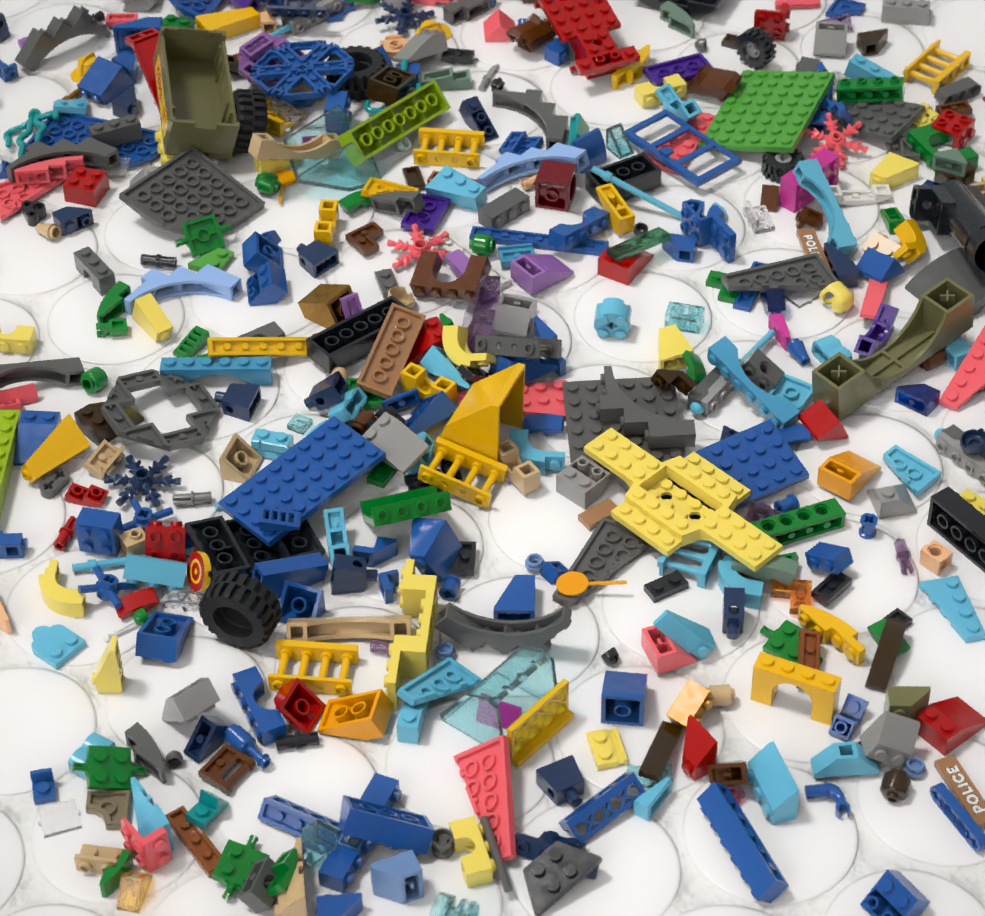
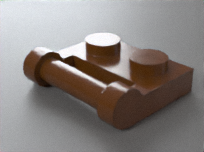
M225 744L198 771L200 778L219 788L225 795H228L233 790V786L248 771H252L256 767V762L251 757ZM238 763L243 764L227 781L224 780L225 776Z

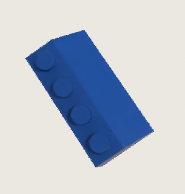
M347 795L342 797L339 829L344 837L356 840V838L364 839L366 843L371 845H377V843L384 844L392 850L400 848L409 851L412 849L415 856H419V854L427 855L435 831L427 816Z

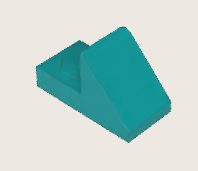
M201 789L199 802L186 813L185 820L204 830L229 806V802L209 791Z

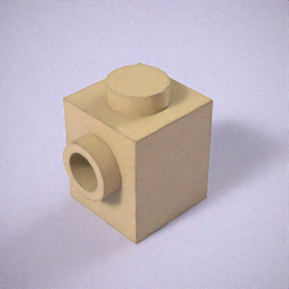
M141 526L119 535L121 549L126 556L128 552L135 555L145 554V532Z

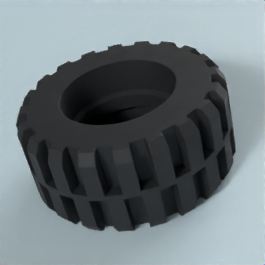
M368 46L343 47L342 49L354 59L355 72L337 91H348V98H351V100H367L369 98L365 97L368 80L386 66V59L376 49H371ZM330 55L327 61L341 59L336 55ZM326 75V80L330 83H336L342 75Z
M236 89L233 92L237 122H239L240 128L233 151L249 153L248 149L252 134L267 133V100L261 90Z
M235 571L231 573L225 572L216 576L199 602L200 617L204 625L208 626V630L216 634L218 639H223L227 644L236 645L238 648L246 647V649H252L265 644L280 622L282 615L279 599H276V594L269 590V586L259 582V579L256 577L252 578L249 574H240Z

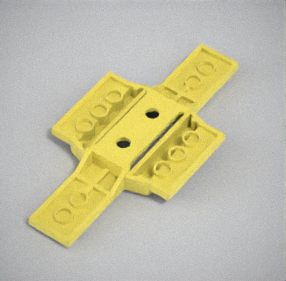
M613 428L608 429L584 446V453L623 479L630 487L625 494V501L611 510V517L665 556L669 557L682 546L698 540L711 541L749 569L756 572L783 551V545L733 512L738 504L751 495V490L694 451L685 458L677 456L661 462ZM672 481L677 483L679 486L690 492L692 495L703 501L705 504H707L714 510L708 509L706 506L701 504V502L698 499H694L693 497L688 495L685 490L680 489L674 484H672ZM663 495H670L672 499L663 500L661 497ZM696 514L699 515L701 518L699 520H692L690 519V516Z

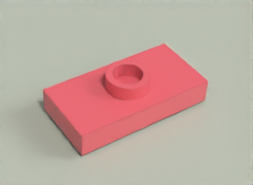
M138 13L107 14L105 24L108 27H113L114 25L137 20Z

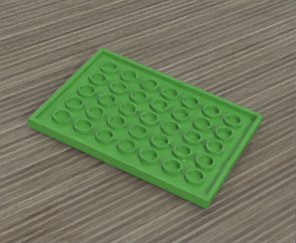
M745 70L741 73L743 78L737 85L735 84L737 86L731 94L729 93L704 135L729 151L793 153L832 85L835 73L827 71ZM701 139L698 144L699 148L708 143Z

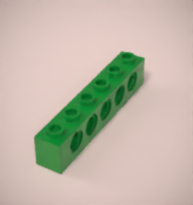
M832 498L753 521L751 524L781 545H786L843 528L846 512L838 501Z

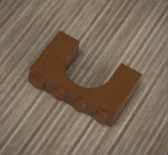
M421 251L409 284L414 295L419 297L448 298L451 300L459 299L469 302L480 301L492 268L487 256L471 255L466 270L461 277L451 282H441L437 280L443 263L439 253Z

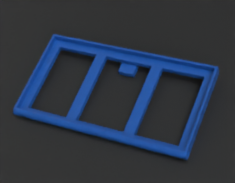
M667 109L623 131L624 138L697 188L742 163L741 158ZM665 117L682 126L651 144L635 134ZM687 132H691L708 143L676 161L669 157L674 152L671 148L666 146L660 150L657 149ZM714 148L730 158L728 161L700 176L682 166Z

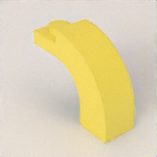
M459 325L443 326L442 340L444 350L453 363L458 366L463 364L479 369L480 367H489V364H496L497 356L488 353H471L468 347V328Z
M50 559L48 568H45V574H39L38 577L44 603L50 610L59 615L85 617L87 606L85 593L79 594L78 589L60 586L59 579L61 573L58 559Z

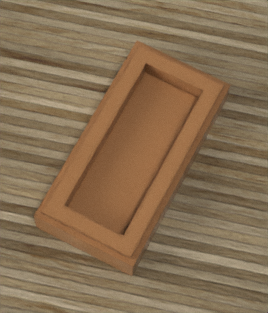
M608 498L578 514V520L590 531L597 527L603 517L613 519L611 517V510L616 508L617 505Z

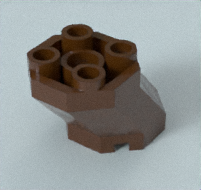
M532 13L525 22L509 28L506 35L513 43L516 41L518 47L531 53L534 52L537 46L554 39L556 33L547 19L542 20L538 15Z
M705 63L698 70L697 75L690 80L686 89L691 93L714 96L720 102H723L728 96L727 93L731 94L737 87L735 84L737 85L743 77L736 71L713 68Z

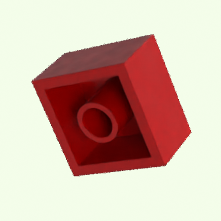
M76 166L62 185L65 202L96 208L110 189L108 172Z

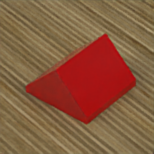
M821 399L798 416V419L817 441L848 438L842 423Z

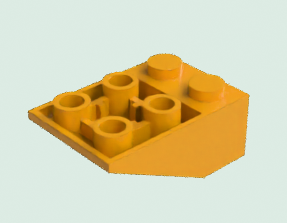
M848 450L830 456L818 468L817 485L850 501L881 470V466Z

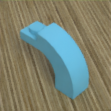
M670 83L655 91L656 96L663 104L662 109H667L686 123L702 113L694 98L683 102Z
M509 429V438L519 448L521 461L524 463L530 460L540 470V475L545 476V470L562 471L565 468V452L537 450L529 444L528 429Z
M343 507L323 510L331 566H333L334 554L350 556Z
M724 554V559L718 561L717 582L721 592L724 594V587L745 588L744 607L760 610L764 581L742 577L736 570L731 569L734 557Z

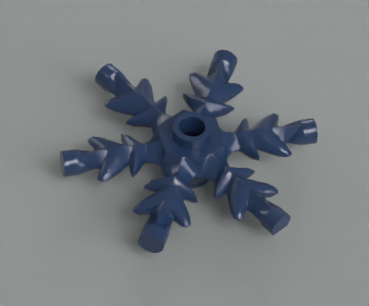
M381 0L379 5L384 7L383 10L396 16L382 15L381 18H375V23H385L387 25L390 22L394 23L397 21L398 24L396 26L398 27L394 30L398 31L397 34L404 35V32L408 33L407 28H409V24H412V27H416V29L422 24L421 21L414 20V18L420 20L421 18L428 19V16L432 17L435 13L434 10L425 12L424 9L419 13L418 11L412 13L415 4H411L412 0H406V3L402 2L403 6H401L400 10L397 7L394 8L392 3L388 5L385 1Z
M133 455L126 456L129 464H126L125 467L130 469L128 472L133 473V477H128L126 474L124 477L119 474H115L116 477H104L105 484L114 483L113 486L132 484V487L125 488L126 491L118 494L121 496L116 500V504L119 507L127 499L132 501L133 494L137 495V490L144 491L142 496L146 495V502L151 500L154 507H159L161 503L157 497H161V494L155 492L157 489L152 488V485L158 484L161 487V484L170 488V484L181 485L182 479L179 477L172 479L173 475L154 477L155 474L161 473L160 470L167 468L164 465L170 461L167 455H164L158 463L154 460L152 467L148 466L149 470L143 468L144 466H140L141 460L136 462Z

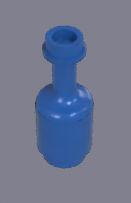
M232 724L225 730V741L245 755L250 754L257 760L258 767L265 769L271 764L272 760L269 755L262 754L255 748V738L243 727Z

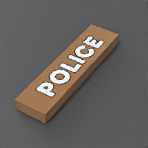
M814 228L796 229V235L804 255L817 252L831 270Z
M955 755L936 760L934 767L952 794L981 829L985 828V800Z

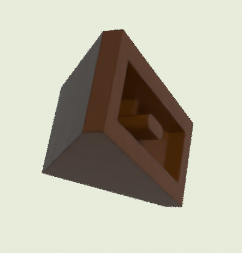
M762 184L759 211L777 213L780 186Z
M736 760L708 765L710 785L714 781L726 786L749 784L746 761Z

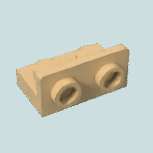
M83 844L80 853L74 856L76 870L84 873L103 874L106 866H116L122 848Z

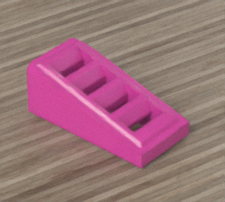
M782 313L771 314L768 319V328L776 332L774 337L783 349L787 351L790 334L784 315Z

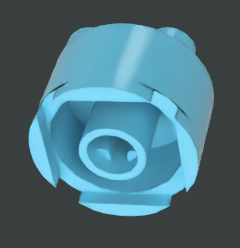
M619 298L603 299L602 303H598L594 318V328L597 335L601 338L607 336L618 339L625 338L630 330L632 313L630 305L628 304L627 306L624 304V300Z

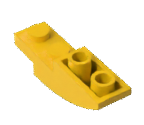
M649 44L637 51L640 55V61L626 64L625 67L612 74L611 88L617 90L626 83L633 85L643 76V67L649 66L650 62Z
M804 604L799 605L797 620L802 626L811 631L821 632V642L823 644L831 641L836 648H839L857 666L864 663L866 648L857 641L858 631L840 618L824 610Z

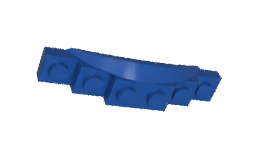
M822 61L816 65L819 70L817 72H828ZM832 83L819 107L822 111L831 112L838 119H845L849 124L853 121V118L842 101L839 103L832 101Z

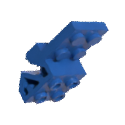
M696 199L683 201L680 223L681 231L687 236L697 237L698 248L711 244L728 263L734 262L736 233L724 221V212L717 205H713L707 211V216H704L705 201Z

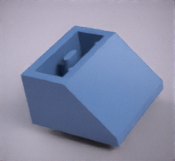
M412 849L370 864L372 892L375 896L400 904H406L424 897L423 870Z

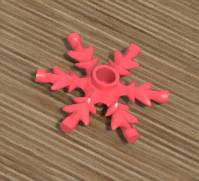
M831 112L826 113L827 121L823 122L827 126L825 129L830 131L828 135H825L823 131L820 133L816 128H813L814 131L807 128L804 135H811L810 139L826 141V144H819L820 147L812 148L815 152L809 154V158L825 147L840 155V169L846 168L844 160H848L847 156L844 155L846 152L841 150L843 146H847L849 151L852 149L856 153H858V150L867 153L869 148L868 146H861L862 142L846 140V137H853L851 134L859 133L856 129L863 126L860 121L856 122L853 126L849 123L846 129L843 127V132L841 133L836 131L839 126H836L838 120L833 121Z
M412 224L413 233L410 232L409 235L413 237L411 238L414 242L413 245H409L408 242L405 244L400 239L398 242L390 239L387 242V246L395 247L394 250L410 251V254H403V257L396 258L398 262L393 263L392 267L394 270H397L401 265L404 264V267H406L409 261L413 262V258L418 260L421 251L438 252L443 261L444 255L448 250L439 251V248L432 250L431 247L439 246L438 244L444 243L445 240L443 239L449 237V233L444 231L439 236L435 233L433 238H429V242L424 240L425 236L422 237L424 231L419 232L418 224Z

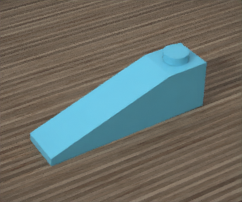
M432 345L420 361L425 367L426 373L430 376L446 377L467 389H470L473 385V382L468 383L461 378L462 374L457 370L460 366L453 363L445 350Z
M135 777L130 778L138 832L144 838L163 826L168 833L170 848L173 851L174 844L170 822L158 804L154 805L152 797L146 794L139 781Z

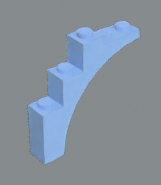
M557 142L546 151L531 147L521 155L505 152L495 159L496 164L477 177L479 184L486 187V192H489L493 188L512 179L538 173L543 160L576 164L577 173L589 166L590 162L587 150Z
M209 264L197 273L179 266L170 275L152 268L141 277L142 285L124 299L126 313L132 316L135 300L149 293L153 295L156 301L192 294L215 296L233 301L242 293L241 278Z

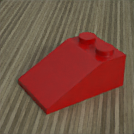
M624 243L606 248L598 257L597 275L629 286L654 257V254Z
M437 316L424 321L405 367L410 362L416 365L421 364L420 361L432 345L444 350L442 340L443 325Z
M958 696L931 703L915 715V720L920 722L918 735L944 756L985 727V717Z

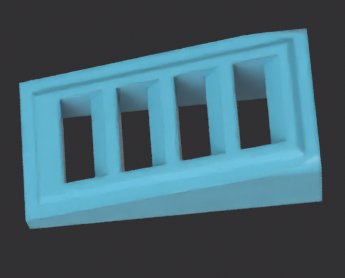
M667 776L640 795L634 801L633 813L646 821L650 820L671 793V778Z

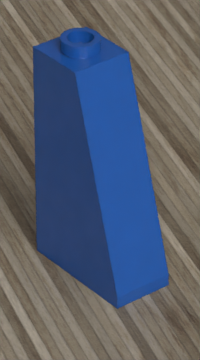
M320 552L257 562L254 565L252 578L256 577L259 579V582L269 586V590L276 594V599L281 598L285 580L306 586H311L325 580L328 562Z

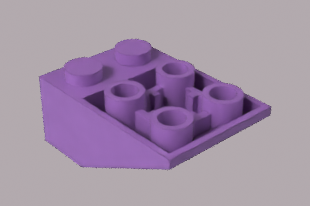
M523 254L510 261L511 278L532 295L574 274V271L552 254Z

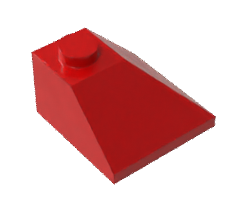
M299 678L284 683L274 697L276 709L302 734L311 732L326 707V704Z
M692 714L688 716L681 767L686 775H689L696 781L709 774V764L716 763L718 742Z

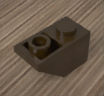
M888 29L857 33L856 47L861 55L870 56L878 54L887 43Z

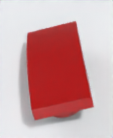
M72 482L64 496V501L82 506L101 507L109 491L92 484L89 488Z
M149 587L119 598L122 607L115 610L118 617L124 620L140 608H143L146 612L159 605L160 601L154 588Z

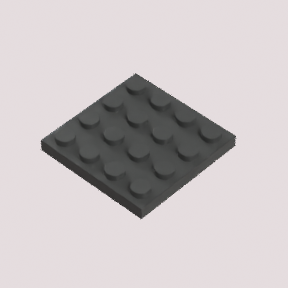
M904 101L858 103L849 111L853 118L850 124L853 126L856 122L860 121L863 126L856 129L859 133L851 135L892 144L926 112V108L917 103ZM840 119L837 122L836 126H839L836 131L842 133L843 127L847 128L848 123L845 119Z

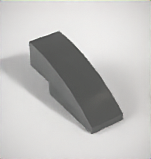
M460 0L443 7V19L450 25H454L461 20L468 22L489 11L490 0Z
M394 191L373 195L369 198L374 212L400 216L404 212L418 214L425 207L423 197L419 191Z
M137 722L125 731L127 746L133 750L135 762L140 766H145V770L164 784L167 781L160 750L148 731Z

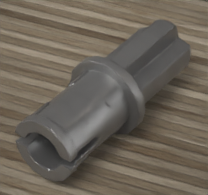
M194 491L186 494H174L173 505L192 504L194 506L196 504H212L211 492L194 493Z

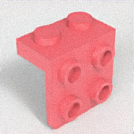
M125 817L120 820L122 826L120 832L125 840L123 846L135 855V859L141 868L145 867L151 873L172 860L168 833L163 826L143 838Z

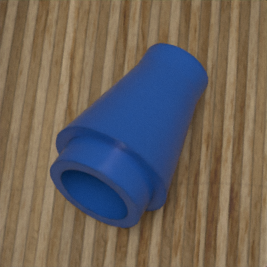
M795 338L788 342L787 352L802 366L808 364L810 358L803 341Z

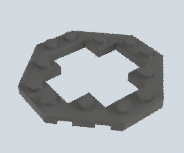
M154 369L119 376L106 402L101 407L102 416L118 437L169 452L204 443L219 412V405L202 383L195 381L194 383H188L184 381V378L169 374V377L164 376ZM160 386L168 397L185 393L198 411L186 414V421L190 427L161 434L153 422L135 426L122 408L135 405V398L131 392Z

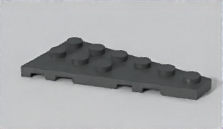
M817 252L721 275V282L728 291L823 290L829 284L838 281Z
M603 517L568 572H580L587 577L588 582L605 581L647 549L650 544L621 523ZM588 586L583 593L576 596L563 595L556 589L552 595V601L572 607L597 586Z

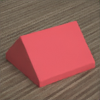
M497 9L483 22L485 43L511 41L507 37L506 32L509 28L515 26L514 20L500 9Z

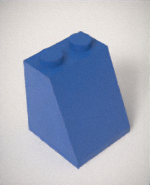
M98 56L77 87L83 97H90L98 104L108 105L128 87L134 86V82L121 65Z
M414 518L412 520L409 557L415 559V566L421 575H437V582L442 583L460 552L462 544L446 520Z
M605 671L601 694V723L643 726L648 674Z

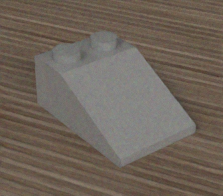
M429 28L420 30L421 33L415 34L392 58V61L401 62L405 58L410 63L447 51L448 46L445 32L438 31V29L430 30Z
M386 411L362 435L386 453V459L383 462L404 475L431 448L401 421Z

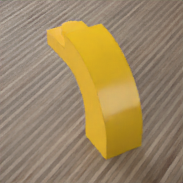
M906 219L894 229L902 243V246L893 253L896 260L904 259L907 264H911L925 253L927 248L926 240L914 219Z

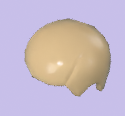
M395 286L388 291V297H395L409 309L413 307L415 298L412 292L410 294L406 292L405 287Z

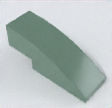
M670 1L660 6V19L668 23V28L692 39L695 37V23L682 8Z
M453 67L421 73L422 85L435 79L441 90L473 88L470 69L454 72Z
M777 555L754 572L733 558L731 569L769 583L772 578L790 586L796 576L799 562Z

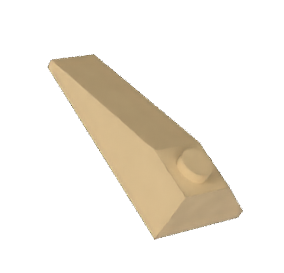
M297 837L294 848L298 850L295 872L287 889L278 894V904H274L275 916H308L301 837Z

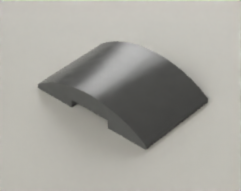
M961 248L947 252L929 263L905 286V289L919 300L923 293L948 277L974 294V316L980 313L981 307L985 306V274L979 272L968 261Z

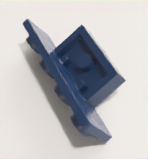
M284 0V6H266L268 15L273 17L301 16L303 18L317 17L320 19L330 17L327 7H316L317 0Z
M544 831L539 838L520 832L515 834L516 855L531 860L536 859L555 841L584 851L586 849V844L580 842L577 838H566L560 836L555 831ZM599 865L586 877L595 880Z

